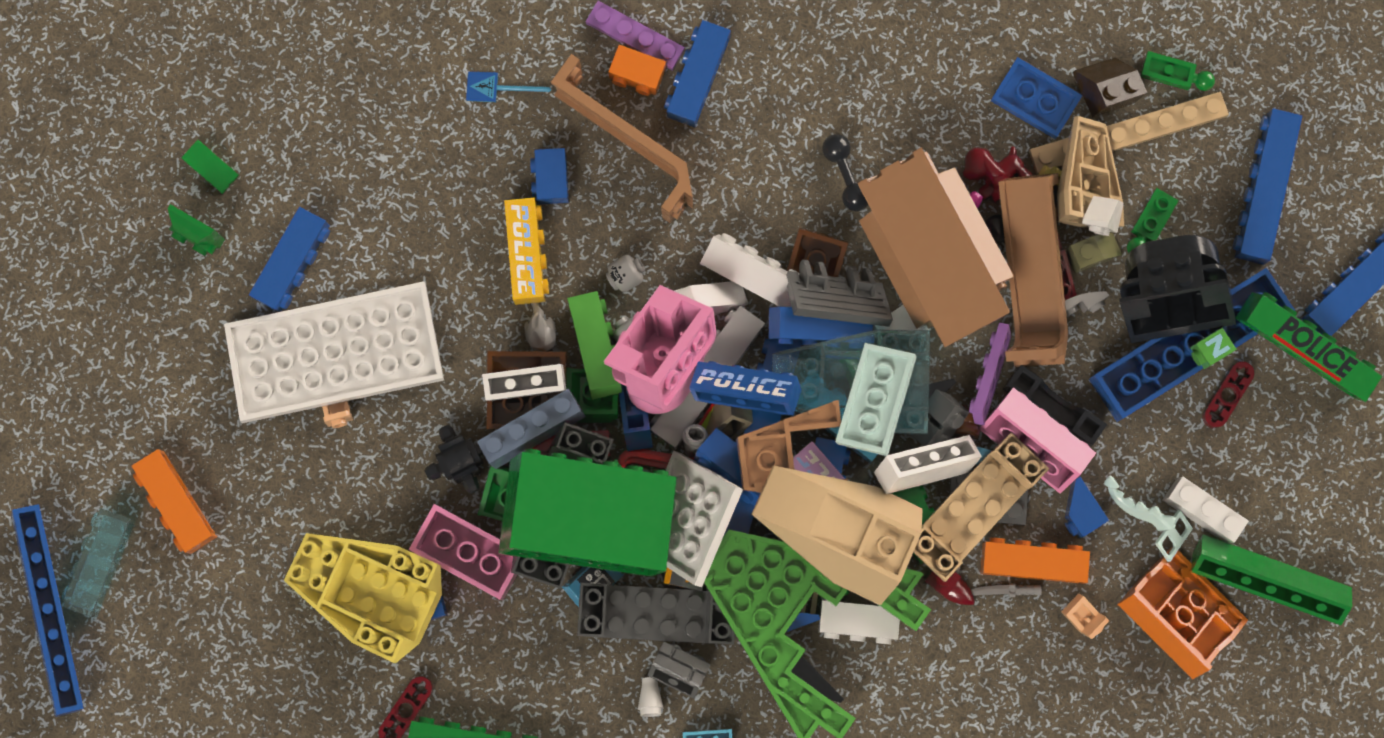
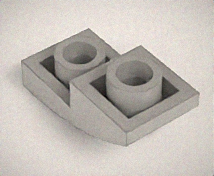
M1107 291L1089 292L1065 300L1066 316L1069 317L1078 311L1077 305L1083 313L1091 310L1092 313L1096 312L1106 305L1104 300L1109 294Z

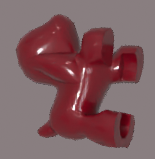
M1013 146L1010 148L1009 155L1000 162H996L987 149L976 147L969 150L965 155L964 170L962 172L963 176L968 180L984 179L986 184L979 188L978 193L982 195V201L992 197L994 203L1000 201L999 181L1012 177L1033 175L1025 168L1023 161L1017 155L1016 148Z

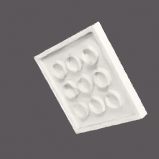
M673 451L665 470L669 472V476L677 477L667 567L693 585L702 587L743 489L698 464L686 455Z

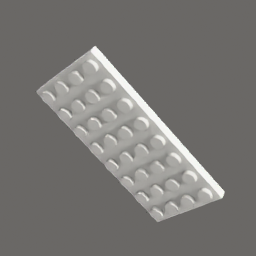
M425 281L224 324L241 423L444 380Z

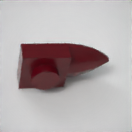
M934 572L925 581L926 584L951 602L960 605H974L975 603L971 589L956 572L946 582Z

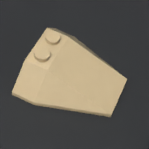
M1076 116L1073 120L1056 194L1055 213L1059 223L1089 228L1082 224V221L1093 196L1116 199L1123 202L1106 124ZM1122 208V213H1121V218H1120L1119 227H1124V210H1123V208Z

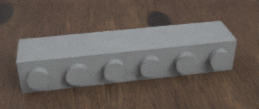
M739 306L736 311L732 309L724 320L727 324L722 331L716 330L715 341L705 355L704 362L714 361L721 365H737L763 330L765 323L742 306ZM690 391L686 399L676 409L667 413L655 414L649 423L652 426L650 431L676 450L683 441L684 430L696 423L709 403L695 401Z

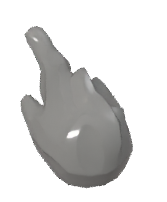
M531 303L533 315L530 322H526L524 325L525 337L534 351L546 352L556 344L555 324L551 317L544 320V311L540 308L539 303Z

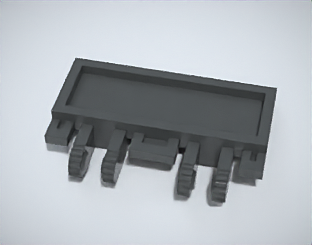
M801 260L799 264L800 278L798 272H787V290L793 314L796 316L887 327L893 321L883 284L874 281L870 268H863L861 280L855 266L847 268L846 278L827 276L825 264L823 262H816L813 274L808 260Z

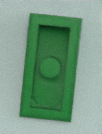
M199 140L182 156V160L222 194L239 176Z

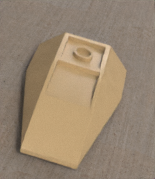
M778 466L772 467L751 514L832 583L878 605H882L901 582L922 532V508L891 493L885 494L884 490L877 486Z

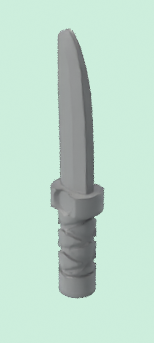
M1015 583L983 586L971 590L973 596L1009 594V597H1015L1016 595H1041L1042 592L1041 585L1016 586Z

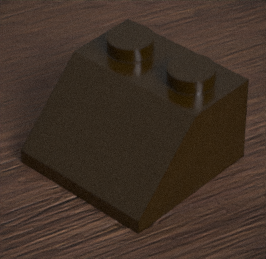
M1116 57L1072 72L1092 118L1134 104L1148 93L1138 70Z

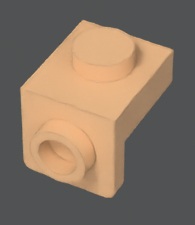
M349 401L322 406L324 412L323 419L328 427H344L348 421L353 420Z
M1079 593L1062 610V614L1073 626L1090 639L1101 633L1104 626L1109 622L1106 616L1100 614Z

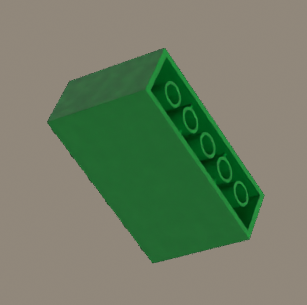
M525 449V452L519 453L510 460L498 554L651 577L666 572L677 477L669 476V472L664 470H653V473L644 472V468L640 466H628L627 469L620 468L618 463L604 461L602 465L592 463V459L577 457L576 460L566 459L567 455L561 453H551V456L540 455L541 451L536 449Z

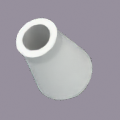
M651 677L642 678V688L638 704L640 716H661V709H664L658 681Z

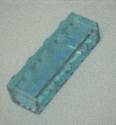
M100 508L99 512L94 514L91 520L92 530L90 535L84 539L81 546V551L83 552L80 560L76 561L72 568L71 575L73 578L71 583L65 587L62 593V607L89 617H98L136 520Z

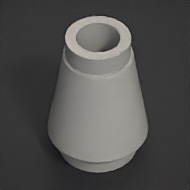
M690 425L683 432L684 452L688 457L695 458L697 449L708 438L707 431L701 425Z

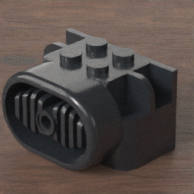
M1191 234L1143 243L1128 254L1125 261L1126 281L1120 286L1121 298H1119L1131 343L1236 325L1225 266L1220 264L1218 249L1211 240L1203 236Z

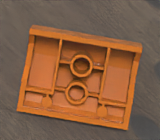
M1171 547L1166 553L1169 554L1173 547ZM1177 551L1171 562H1167L1164 556H1162L1118 603V606L1192 679H1195L1212 668L1210 663L1237 636L1248 619L1206 577L1192 573V563Z

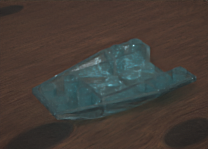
M873 330L773 353L772 372L780 374L782 372L791 373L797 376L802 390L795 411L804 413L839 400L841 421L865 343L915 354L917 358L895 433L928 434L930 330Z

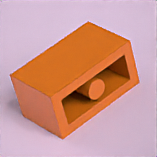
M619 45L608 71L609 79H612V83L619 87L625 88L626 85L636 88L635 91L639 94L649 96L651 93L656 95L666 71V61Z

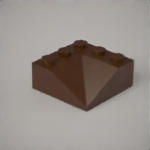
M487 351V374L562 364L567 384V352ZM561 392L487 401V429H499Z

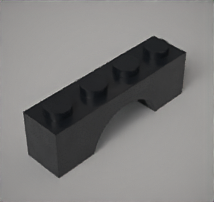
M1023 365L1016 369L1002 389L1009 393L1012 388H1015L1018 392L1025 394L1032 403L1045 410L1051 418L1064 425L1070 433L1080 441L1087 443L1089 447L1094 445L1107 426L1105 422L1088 410L1079 408L1061 398L1045 384L1042 378Z

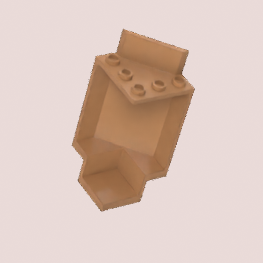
M921 147L912 152L905 160H898L880 170V174L857 183L872 210L859 222L916 329L925 325L928 329L934 327L944 347H947L1010 313L999 291L1007 287L1005 282L1014 277L955 167L938 173L927 151L924 152Z

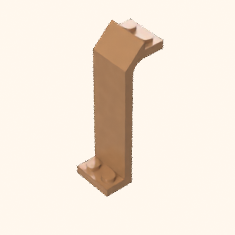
M571 54L551 81V84L557 90L554 96L674 177L678 183L661 206L662 218L669 223L674 218L678 220L686 209L685 204L693 208V196L687 163L579 90L577 87L583 80L581 76L583 74L580 59Z
M1058 173L1012 177L999 181L1007 264L1014 277L1009 279L1015 342L1013 347L1005 351L1006 362L1014 361V367H1019L1020 365L1065 364L1068 325L1053 186L1059 183Z

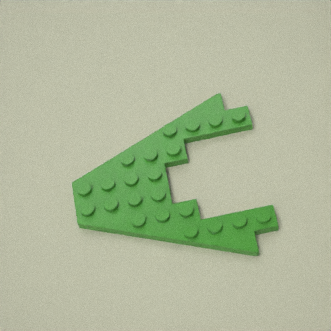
M728 530L722 538L704 584L797 738H810L818 725L836 738H843L856 718L791 672L806 649L786 636L785 633L814 592L836 607L847 590L832 583L784 541ZM906 569L899 585L879 606L912 630L917 631L931 609L910 595L923 576V573Z

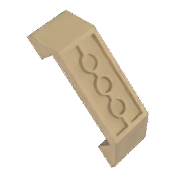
M1009 433L922 524L921 536L914 553L946 582L963 563L962 560L1025 491L1032 488L1049 468L1013 433Z

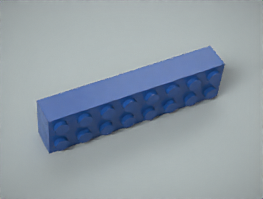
M1267 267L1231 289L1235 318L1252 292L1263 294V292L1269 293L1277 299L1276 304L1280 307L1285 305L1296 311ZM1236 319V325L1152 339L1098 372L1089 381L1116 422L1203 369L1202 365L1198 366L1191 355L1193 351L1190 347L1223 328L1237 348L1256 336L1257 333Z

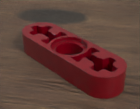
M1238 362L1229 369L1202 414V419L1206 426L1219 428L1227 422L1254 378V369L1249 363ZM1244 368L1246 370L1244 374L1247 378L1240 379L1237 385L1228 382L1229 379L1231 382H1234L1238 377L1236 369ZM1224 388H1230L1234 391L1235 398L1232 402L1223 400L1221 393ZM1220 405L1229 408L1228 410L1225 408L1221 409L1218 415L1221 421H1211L1212 416L1209 414L1210 412H1215Z
M416 677L411 680L381 724L378 731L379 738H386L387 732L384 731L385 728H391L396 721L391 720L393 715L398 721L406 723L404 728L401 724L395 729L396 738L404 736L411 726V721L415 720L433 692V684L428 678ZM424 681L427 693H420L416 700L421 701L418 706L415 701L406 698L408 693L411 697L414 696L417 691L414 685L416 683L421 684ZM403 703H409L413 707V714L409 718H403L399 714V707Z

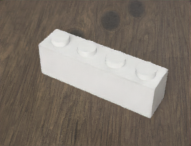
M723 233L722 236H713L700 264L779 307H792L787 290L788 280L786 274L788 271L780 268L781 264L778 261L769 257L764 259L758 256V251L750 246L745 245L743 248L736 244V239L728 234Z
M970 435L887 455L874 474L885 494L969 473L982 456Z

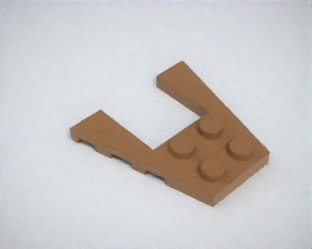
M839 400L737 437L742 489L744 491L761 493L773 466L794 470L790 432L840 427Z

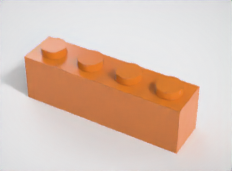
M157 449L132 465L135 471L133 474L135 481L140 487L144 486L147 490L148 495H146L148 502L154 509L158 508L162 516L159 519L167 530L171 529L175 536L173 542L180 552L184 551L185 553L192 554L217 538L164 451Z
M989 538V542L982 543L980 574L1085 584L1088 583L1090 551H1083V546L1067 545V549H1059L1055 543L1042 542L1041 547L1031 546V541L1015 540V544H1006L1003 538Z

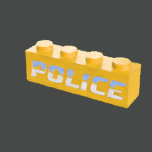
M535 197L504 200L514 304L545 302V294H549L548 279H543V270L547 269L546 254H541L540 246L545 245L544 230H539L538 224L539 220H543L542 206L537 205Z

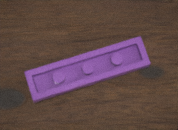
M597 1L586 20L587 25L629 48L666 61V68L672 71L685 51V47L600 1Z
M999 323L997 332H992L990 346L992 348L990 354L986 353L984 357L983 368H985L983 376L979 375L976 385L978 393L976 398H972L969 412L973 414L975 424L985 425L1006 357L1005 351L1008 350L1011 340L1009 324Z

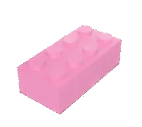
M1012 388L986 419L985 425L980 427V431L997 444L1009 433H1013L1049 468L1041 479L1060 494L1081 475L1096 454L1087 443L1080 441L1064 425L1056 422L1045 410L1037 407L1025 394L1018 392L1015 388Z
M436 504L431 508L409 548L413 553L441 565V568L502 601L517 574L511 573L513 556L498 554L500 539Z

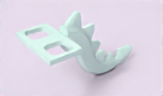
M1111 475L1108 476L1104 484L1108 487L1109 493L1116 504L1129 515L1152 523L1158 531H1163L1155 544L1167 562H1171L1193 529L1181 510H1177L1174 516L1161 513L1157 506L1147 508L1140 501L1134 504L1132 498L1123 497L1124 493L1117 490L1119 488L1118 483ZM1179 518H1181L1186 527L1181 536L1175 529V524ZM1167 536L1173 543V548L1169 554L1166 553L1162 546Z

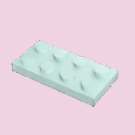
M868 343L864 344L835 441L838 445L884 456L888 455L917 358L915 354Z

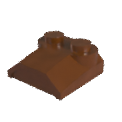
M799 228L787 271L792 269L799 273L801 260H808L813 274L816 262H823L827 276L838 277L849 242L813 230Z

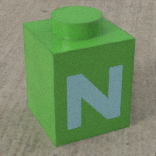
M1223 328L1190 347L1193 351L1191 353L1193 360L1198 366L1202 365L1204 369L1237 350Z

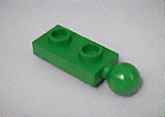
M1150 51L1146 53L1140 74L1141 78L1184 90H1189L1191 84L1195 83L1199 90L1208 91L1215 84V77L1211 72L1201 71L1198 74L1195 73L1197 64Z
M1158 188L1154 190L1131 231L1137 237L1132 238L1128 242V253L1137 246L1146 243V241L1157 240L1179 200Z

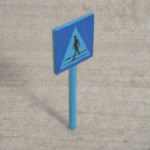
M468 72L466 101L496 102L497 90L550 92L551 88L497 85V72Z

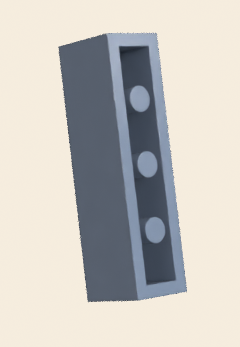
M567 389L477 442L488 463L497 469L519 453L525 452V449H532L556 435L564 422L573 425L586 416L573 393Z

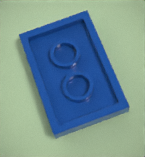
M1017 57L991 99V102L1056 140L1083 95Z

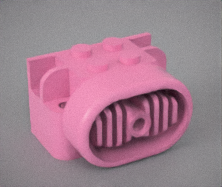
M659 285L643 309L634 315L631 325L620 334L617 344L604 360V364L612 368L613 378L618 383L627 387L628 396L638 409L651 414L667 413L676 409L690 393L689 387L698 361L704 362V357L716 338L713 308Z

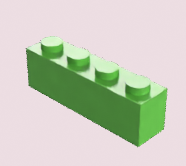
M597 291L567 298L592 400L622 393L621 384L613 378L612 368L604 364V360L615 347V345H611L609 337L614 336L611 323H605L604 315L608 314L605 299L599 300Z

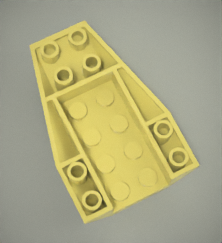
M309 533L305 534L284 579L291 588L349 641L393 663H397L420 644L442 596L441 565L396 545Z

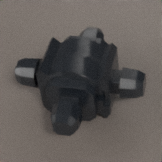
M450 425L441 427L439 434L444 443L438 445L441 452L435 455L439 463H432L425 468L424 471L429 480H436L444 474L448 480L454 479L457 484L463 482L464 488L470 494L480 490L479 481L475 476L481 473L478 466L484 464L480 456L483 452L479 444L475 445L471 438L465 440L461 434L457 436Z

